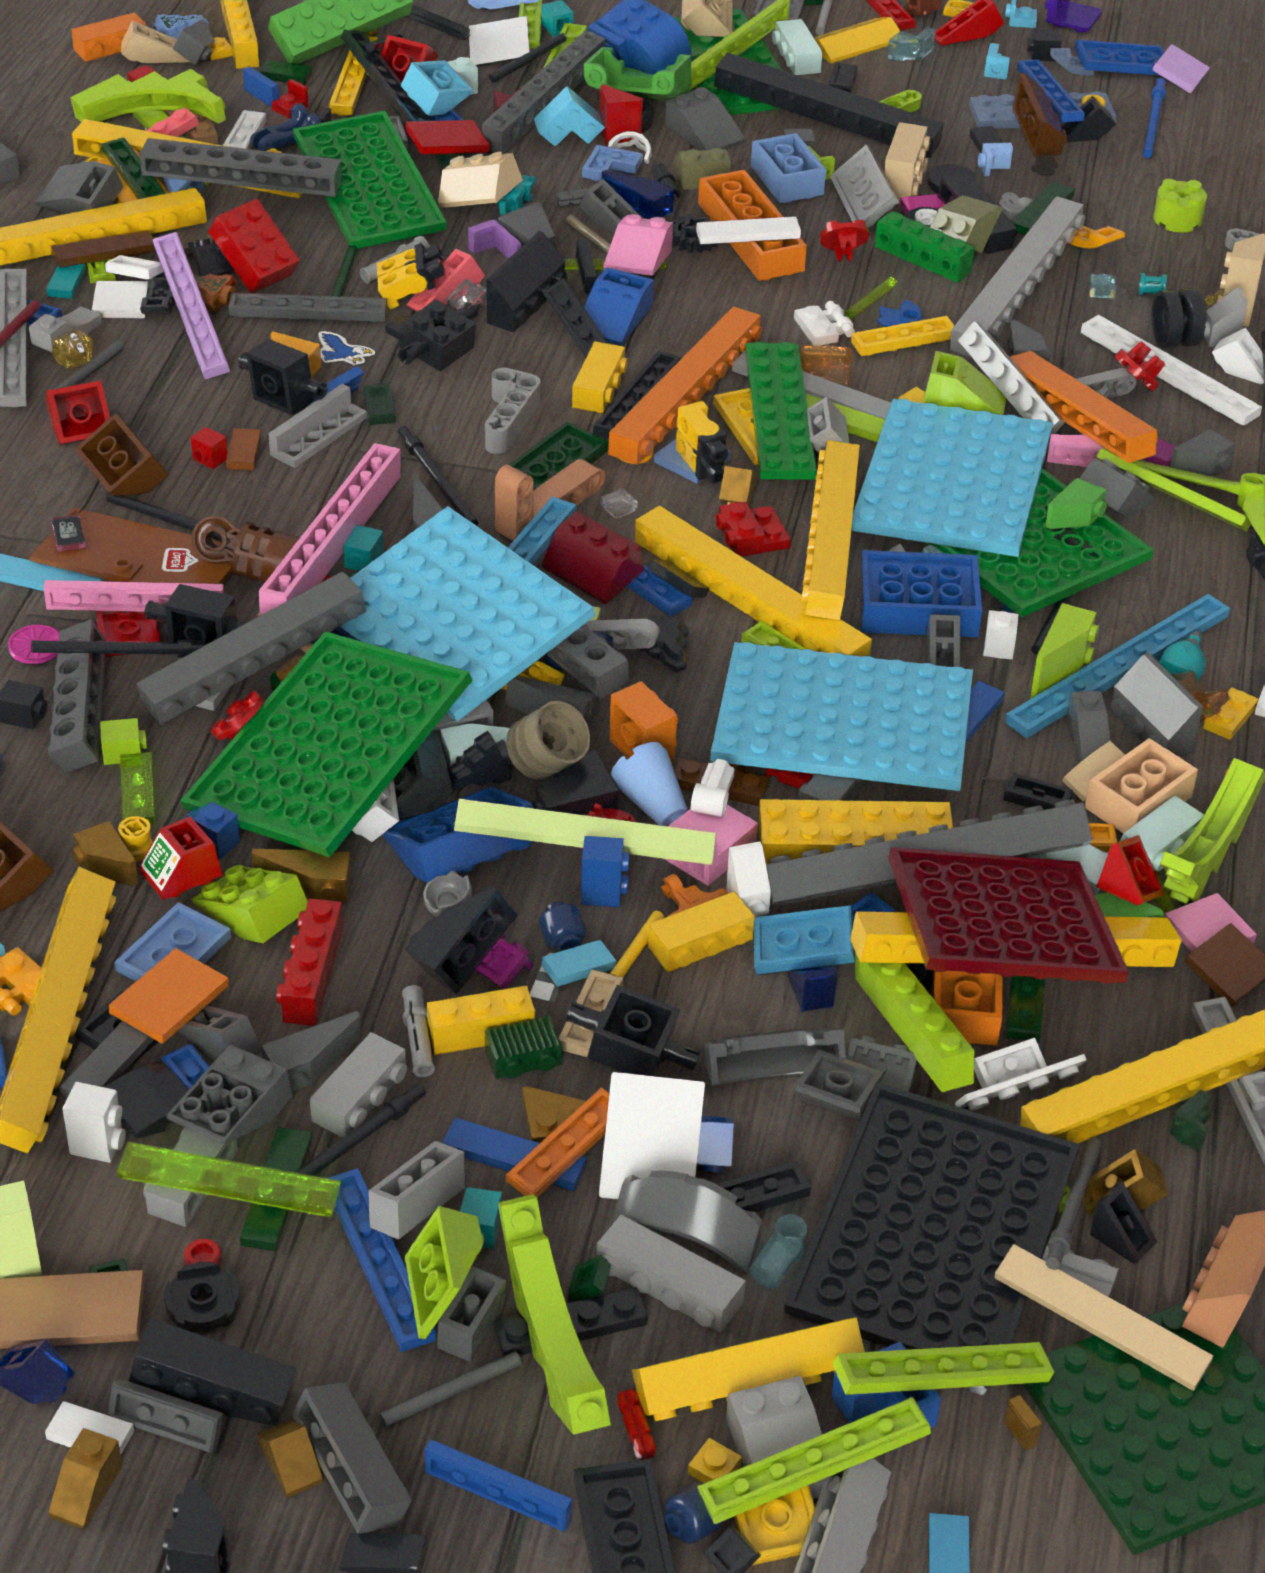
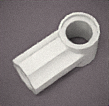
M716 759L715 762L708 763L701 784L696 783L694 787L691 811L717 817L724 816L729 788L734 778V768L726 760Z

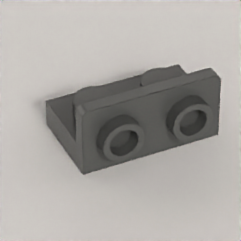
M861 1036L860 1039L851 1038L846 1056L848 1060L882 1071L881 1084L907 1092L911 1090L915 1070L919 1064L914 1053L908 1049V1046L895 1044L893 1047L880 1045L879 1040L868 1036Z

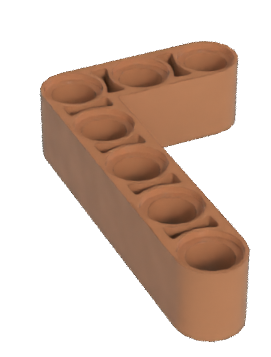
M578 459L533 490V478L511 465H504L495 477L496 532L514 541L551 497L574 503L578 506L602 487L606 476L605 471L583 459Z

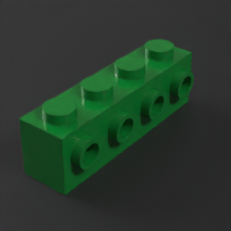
M891 211L877 221L875 247L956 283L972 272L975 247L965 243L963 240L955 239L940 230L932 229L898 212Z

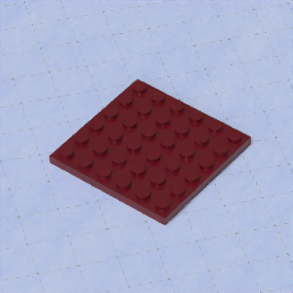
M891 847L888 859L926 969L936 972H966L973 975L986 973L999 974L1004 977L1015 975L1029 976L1036 979L1058 978L1073 982L1087 980L1098 981L1104 984L1112 982L1126 983L1129 971L1080 862Z

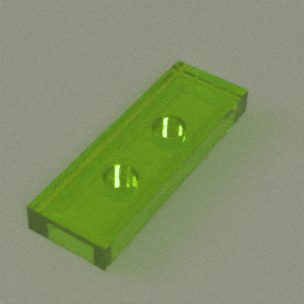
M152 753L121 754L122 820L132 816H140L147 819L150 825H154L155 804Z

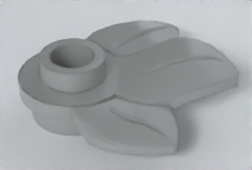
M1007 192L1001 196L998 206H1001L1003 208L1002 212L1009 220H1012L1033 200L1027 197L1019 198L1016 193Z

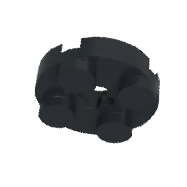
M197 1262L187 1265L177 1271V1277L172 1280L171 1284L168 1281L165 1286L164 1301L166 1312L169 1318L175 1322L176 1327L190 1332H204L221 1326H228L235 1320V1313L240 1305V1291L237 1278L230 1271L228 1274L220 1270L219 1265L212 1262ZM205 1292L206 1296L210 1297L205 1301L194 1300L198 1298V1293Z

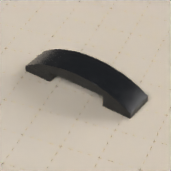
M163 271L148 280L147 296L142 298L140 310L142 314H170L173 308L174 297Z

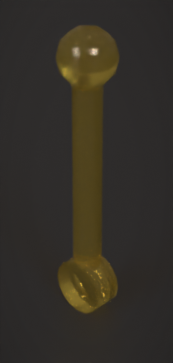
M1224 289L1219 290L1213 295L1206 296L1205 302L1212 305L1215 299L1218 298V295L1224 294Z

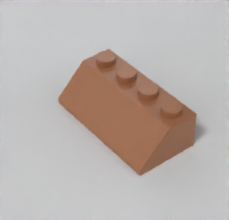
M1265 1210L1235 1215L1229 1228L1221 1226L1212 1244L1218 1247V1249L1212 1246L1202 1265L1209 1270L1202 1267L1192 1286L1199 1291L1191 1289L1182 1307L1184 1311L1188 1312L1182 1327L1222 1348L1251 1298L1265 1266Z

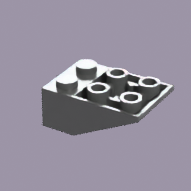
M96 161L63 165L58 168L35 203L45 208L70 214L112 205L122 190L123 185L116 168Z
M230 1044L167 1114V1119L226 1145L271 1122L293 1096L288 1070Z

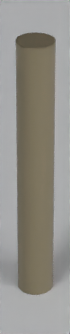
M571 214L566 218V222L608 254L611 245L608 241Z

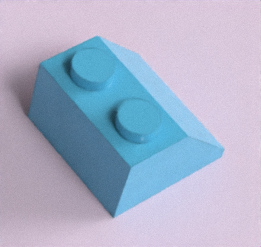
M446 60L412 62L401 84V87L408 93V96L428 116L446 114L471 95L473 91Z

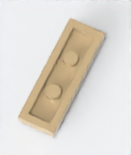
M591 970L576 1002L602 1012L603 1009L605 1010L616 985L623 987V978ZM566 1022L559 1036L562 1051L587 1057L594 1031L571 1022Z

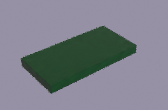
M565 422L509 465L530 475L533 478V490H535L578 459H583L592 464L609 450V441L593 435L574 424Z

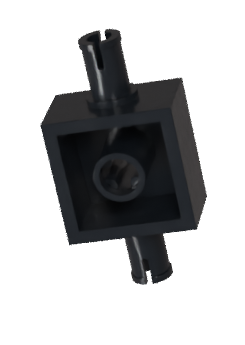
M435 299L403 321L400 340L401 349L398 351L400 361L402 363L405 361V364L409 365L413 360L419 358L441 372L474 348L476 323L471 320L478 315L475 305L471 306L469 302L455 311Z
M267 339L250 351L242 353L238 358L239 368L249 371L254 400L293 415L312 403L314 397L321 400L327 394L328 389L325 388L327 387L325 383L311 379L308 354Z
M183 584L178 585L166 604L149 600L144 610L146 619L167 623L168 641L170 643H177V640H191V643H211L246 624L245 622L238 621L235 596Z
M616 985L605 1010L603 1009L602 1012L573 1001L566 1016V1022H571L594 1031L587 1056L588 1059L627 1074L655 1076L660 1062H664L665 1059L694 1071L701 1054V1050L673 1040L674 1029L681 1009Z

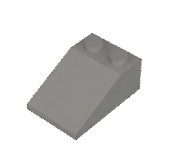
M801 1376L728 1394L726 1423L738 1453L742 1456L744 1467L822 1435L814 1405ZM825 1478L809 1485L813 1503L818 1501Z

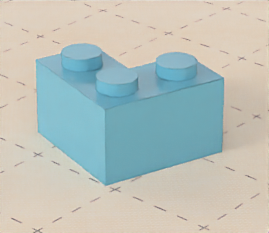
M568 86L534 118L539 134L554 146L558 145L571 131L575 132L589 144L605 128L600 113Z

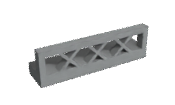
M341 384L327 393L323 399L315 401L268 433L270 456L296 468L367 419V411L351 403L350 387ZM347 412L354 415L353 417H341ZM338 426V427L335 428V429L322 430V429H324L325 427ZM308 439H319L316 442H305ZM302 451L294 457L287 454L289 452Z

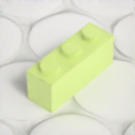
M20 1181L0 1186V1278L42 1276L25 1183Z

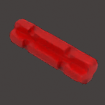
M634 1389L621 1391L617 1395V1404L620 1412L624 1415L622 1418L630 1441L634 1444L635 1455L639 1460L653 1458L656 1455L657 1446L653 1436L649 1434L651 1430L643 1408L639 1405L638 1394Z

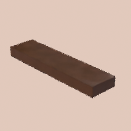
M149 230L51 246V255L61 268L113 259L119 255L132 256L155 252L156 249L152 240L154 238Z

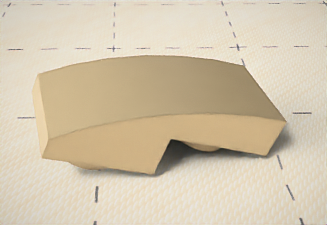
M1109 741L1081 761L1062 781L1084 802L1086 801L1089 780L1125 756V754Z

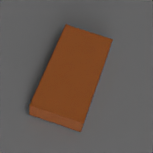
M233 428L226 458V469L254 470L261 441V430Z

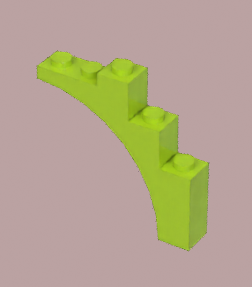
M192 69L168 80L155 71L134 82H130L117 74L70 97L75 117L80 122L84 119L101 122L139 110H180L185 107L192 113L207 117L218 124L226 120L224 101L221 97L210 92L204 76Z
M1234 758L1212 803L1193 833L1176 851L1172 853L1164 852L1160 864L1166 870L1165 875L1167 879L1163 886L1167 891L1171 892L1170 898L1186 905L1189 900L1195 902L1200 899L1211 872H1218L1230 843L1236 844L1265 781L1263 769Z

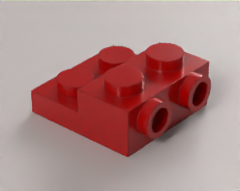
M746 501L719 506V513L715 515L716 526L718 530H722L727 547H731L733 552L743 557L790 548L791 539L772 506L750 509Z

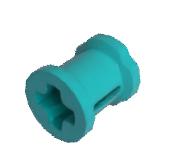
M1141 273L1138 295L1143 296L1144 293L1156 294L1158 291L1166 290L1167 275L1162 274L1159 277L1146 276L1145 273Z

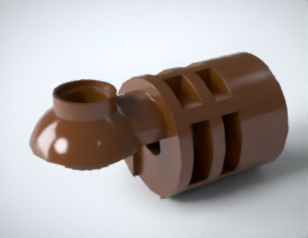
M212 515L201 519L192 532L194 550L202 559L212 563H220L226 560L231 561V574L243 575L254 581L260 580L262 583L267 581L300 539L299 536L278 530L276 532L271 531L268 527H257L251 522H245L241 528H237L229 520L221 516ZM214 531L218 532L222 537L220 546L215 545L212 541Z

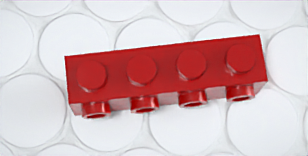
M309 898L306 910L299 913V934L292 937V958L285 961L283 973L285 982L278 985L276 1002L281 1004L283 1023L316 1026L343 932L342 902Z

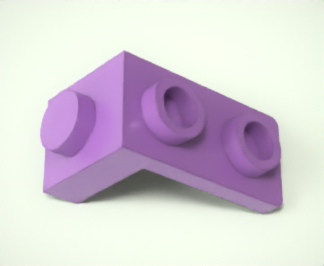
M494 219L468 228V249L473 254L496 247L509 259L522 247L520 241Z

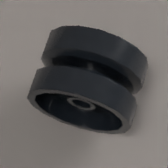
M1181 289L1178 293L1174 290H1162L1155 294L1152 303L1151 321L1154 338L1159 347L1172 348L1178 346L1179 343L1183 346H1196L1202 342L1206 328V313L1204 301L1198 289Z

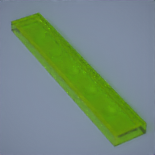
M127 1142L117 1170L118 1178L331 1218L341 1181L133 1142Z

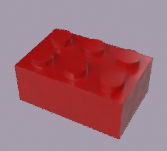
M258 198L216 216L208 231L250 293H255L291 276L300 262V259Z

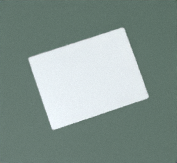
M527 16L469 26L470 59L475 65L519 58L529 52Z
M612 1073L599 1189L600 1197L618 1199L625 1178L631 1175H635L638 1178L649 1177L651 1171L662 1170L685 1173L695 1177L704 1082Z

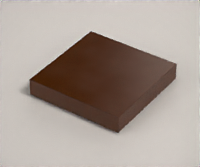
M1229 923L1187 955L1184 961L1220 997H1225L1231 1007L1235 1006L1265 982V954L1232 923Z

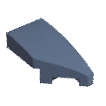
M1051 48L1050 56L1070 73L1094 75L1093 70H1084L1078 56H1071L1070 48Z

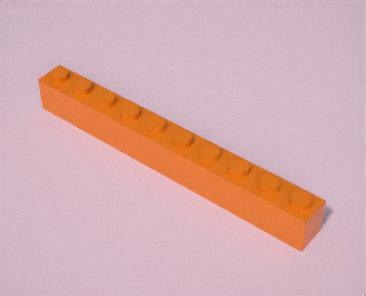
M733 306L609 432L608 455L636 465L645 456H649L652 448L661 443L665 435L676 427L678 407L700 402L707 391L712 390L714 384L725 376L729 368L733 366L734 361L745 351V344L759 341L763 331L762 326H760L761 315Z

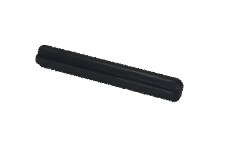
M412 5L410 14L406 15V17L461 40H466L470 37V29L418 6Z

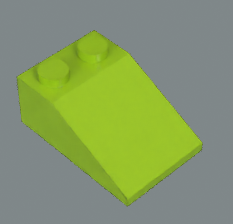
M1062 603L1037 655L1030 699L1084 668L1085 664L1089 665L1092 662L1095 648L1091 647V642H1095L1099 630V625H1095L1097 612Z
M438 1206L405 1255L417 1333L420 1339L425 1340L461 1289L477 1254L482 1249L484 1237L480 1230L478 1216Z

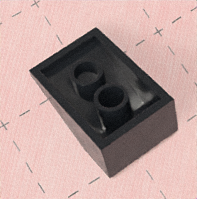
M491 886L426 922L421 930L414 933L405 950L427 974L457 994L518 915L502 895Z

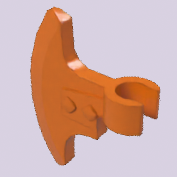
M675 874L662 879L666 883L661 886L663 893L668 898H672L678 906V910L667 917L728 894L723 888L711 893L701 891L696 885L684 888L681 880Z

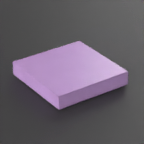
M1171 44L1152 70L1188 93H1192L1205 77L1210 67Z

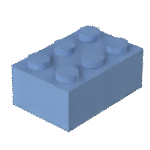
M797 133L752 141L751 168L779 203H790L794 200L811 199L815 196L824 195L826 169Z

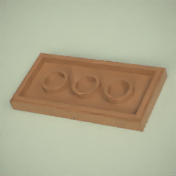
M143 1270L0 1278V1349L139 1341L145 1285Z

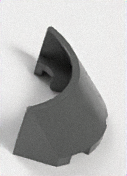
M836 1027L752 1033L702 1042V1051L712 1086L762 1077L801 1074L819 1049L846 1059L844 1030Z
M660 1170L651 1171L649 1177L638 1178L635 1175L625 1178L611 1226L620 1215H623L650 1230L668 1232L695 1241L722 1256L739 1272L747 1274L760 1244L762 1219L756 1212L741 1209L736 1204L737 1196L717 1184L705 1179L689 1176L685 1173Z

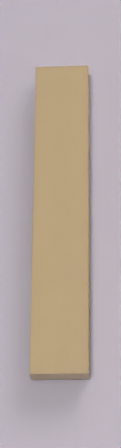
M1013 1244L995 1272V1279L1193 1391L1212 1362L1213 1355L1067 1273L1059 1269L1053 1270L1048 1268L1045 1261Z

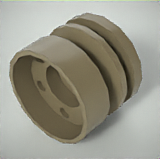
M550 701L512 724L507 733L506 747L509 758L521 773L536 780L547 779L585 756L590 745V733L585 719L571 704L562 701Z

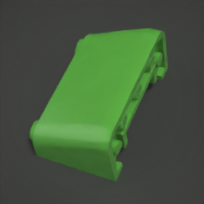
M601 47L584 63L585 81L598 91H600V86L604 84L646 100L663 102L677 95L691 92V55L680 54L674 65H668L666 70H660L654 75L624 72V60H617L612 54L613 48Z

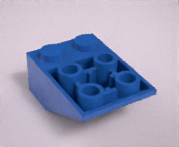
M608 267L596 279L584 309L607 342L623 345L653 306V279Z

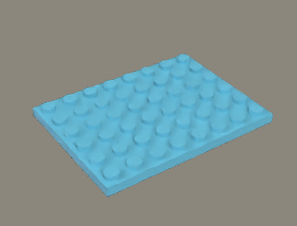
M893 399L853 512L851 531L1018 557L1052 434L1053 422H1046L1042 419L1019 418L1015 415L992 414L988 411L965 410L961 407L938 406L934 403L911 402L907 399Z
M447 506L350 578L363 592L366 612L340 627L362 642L469 671L473 681L446 713L458 722L595 616L593 606Z
M734 642L710 761L715 762L716 759L726 760L729 764L960 791L973 670L962 667L937 666L930 663L920 664L901 660L877 659L870 656L859 657L843 655L841 653L816 652L810 649L799 650L781 646L756 645L749 642Z

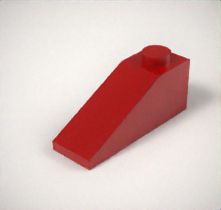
M977 0L930 34V37L941 46L985 38L994 34L998 28L1004 25V22L993 1Z

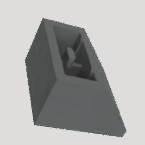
M1093 457L1080 477L1081 480L1106 489L1105 501L1107 502V507L1127 519L1152 504L1156 499L1148 493L1149 486L1128 471L1125 473L1106 458L1102 463Z

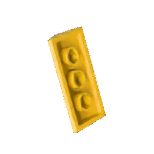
M892 17L874 18L813 37L822 51V58L831 64L904 40V36Z

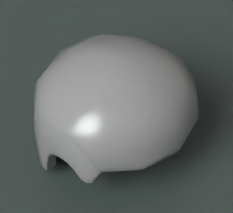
M451 871L447 875L437 876L429 881L423 891L425 906L431 914L437 917L473 897L472 886L468 876L465 875L463 878L455 871Z

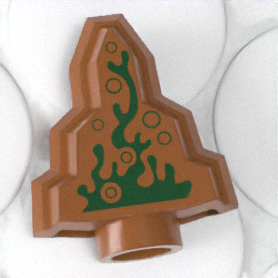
M193 274L208 311L216 313L223 306L229 307L231 293H237V279L226 274L222 276L212 274L199 276Z

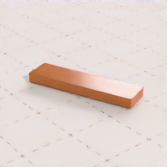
M601 1087L506 1174V1182L524 1196L534 1194L538 1197L605 1135L610 1093Z

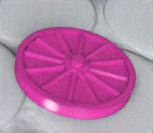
M37 624L22 627L15 631L8 640L10 655L22 663H43L58 655V653L31 652L32 640L59 641V631L47 625Z

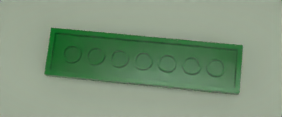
M746 343L745 357L760 479L815 480L816 465L813 444L810 442L807 402L798 343Z

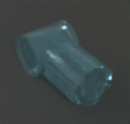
M793 1214L784 1215L776 1221L773 1235L750 1267V1275L757 1281V1284L767 1289L777 1288L794 1262L804 1257L807 1244V1224L801 1217Z

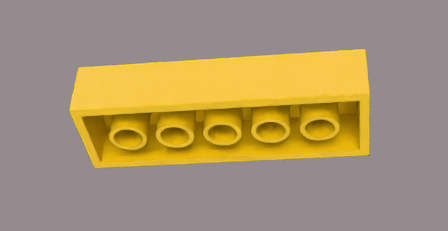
M760 799L758 842H761L763 846L765 863L770 864V859L785 855H788L790 860L802 858L803 852L820 849L821 854L833 852L834 846L845 843H852L853 847L866 845V840L876 837H884L885 841L897 839V834L907 831H916V835L929 833L928 828L937 825L947 824L948 829L953 828L950 802Z

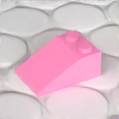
M635 214L625 216L616 228L604 262V269L608 267L627 273L653 276L672 252L673 222L665 221L664 218L660 217L642 219L641 216Z

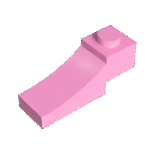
M1051 434L1047 462L1087 467L1093 457L1099 460L1097 455L1100 449L1104 447L1086 435Z

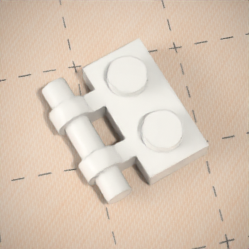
M828 301L825 304L827 310L824 311L818 305L807 306L794 311L795 321L814 347L838 342L839 335L845 334L847 337H851L852 333H855L852 321L849 317L844 316L843 309L833 301Z

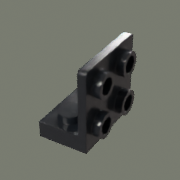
M209 238L188 242V248H184L185 254L193 253L199 276L216 275L234 270L213 238L212 242H210Z

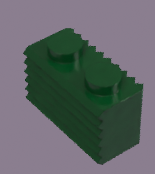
M549 1015L545 1018L527 1019L525 1022H514L512 1025H501L498 1028L494 1026L492 1029L487 1028L485 1030V1052L495 1079L502 1077L516 1078L525 1072L535 1070L549 1071L555 1066L562 1065V1044L552 1018Z

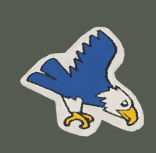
M321 331L318 334L323 346L320 349L321 358L325 363L345 361L352 365H358L365 362L363 357L375 354V351L371 348L348 344L344 337L336 333Z

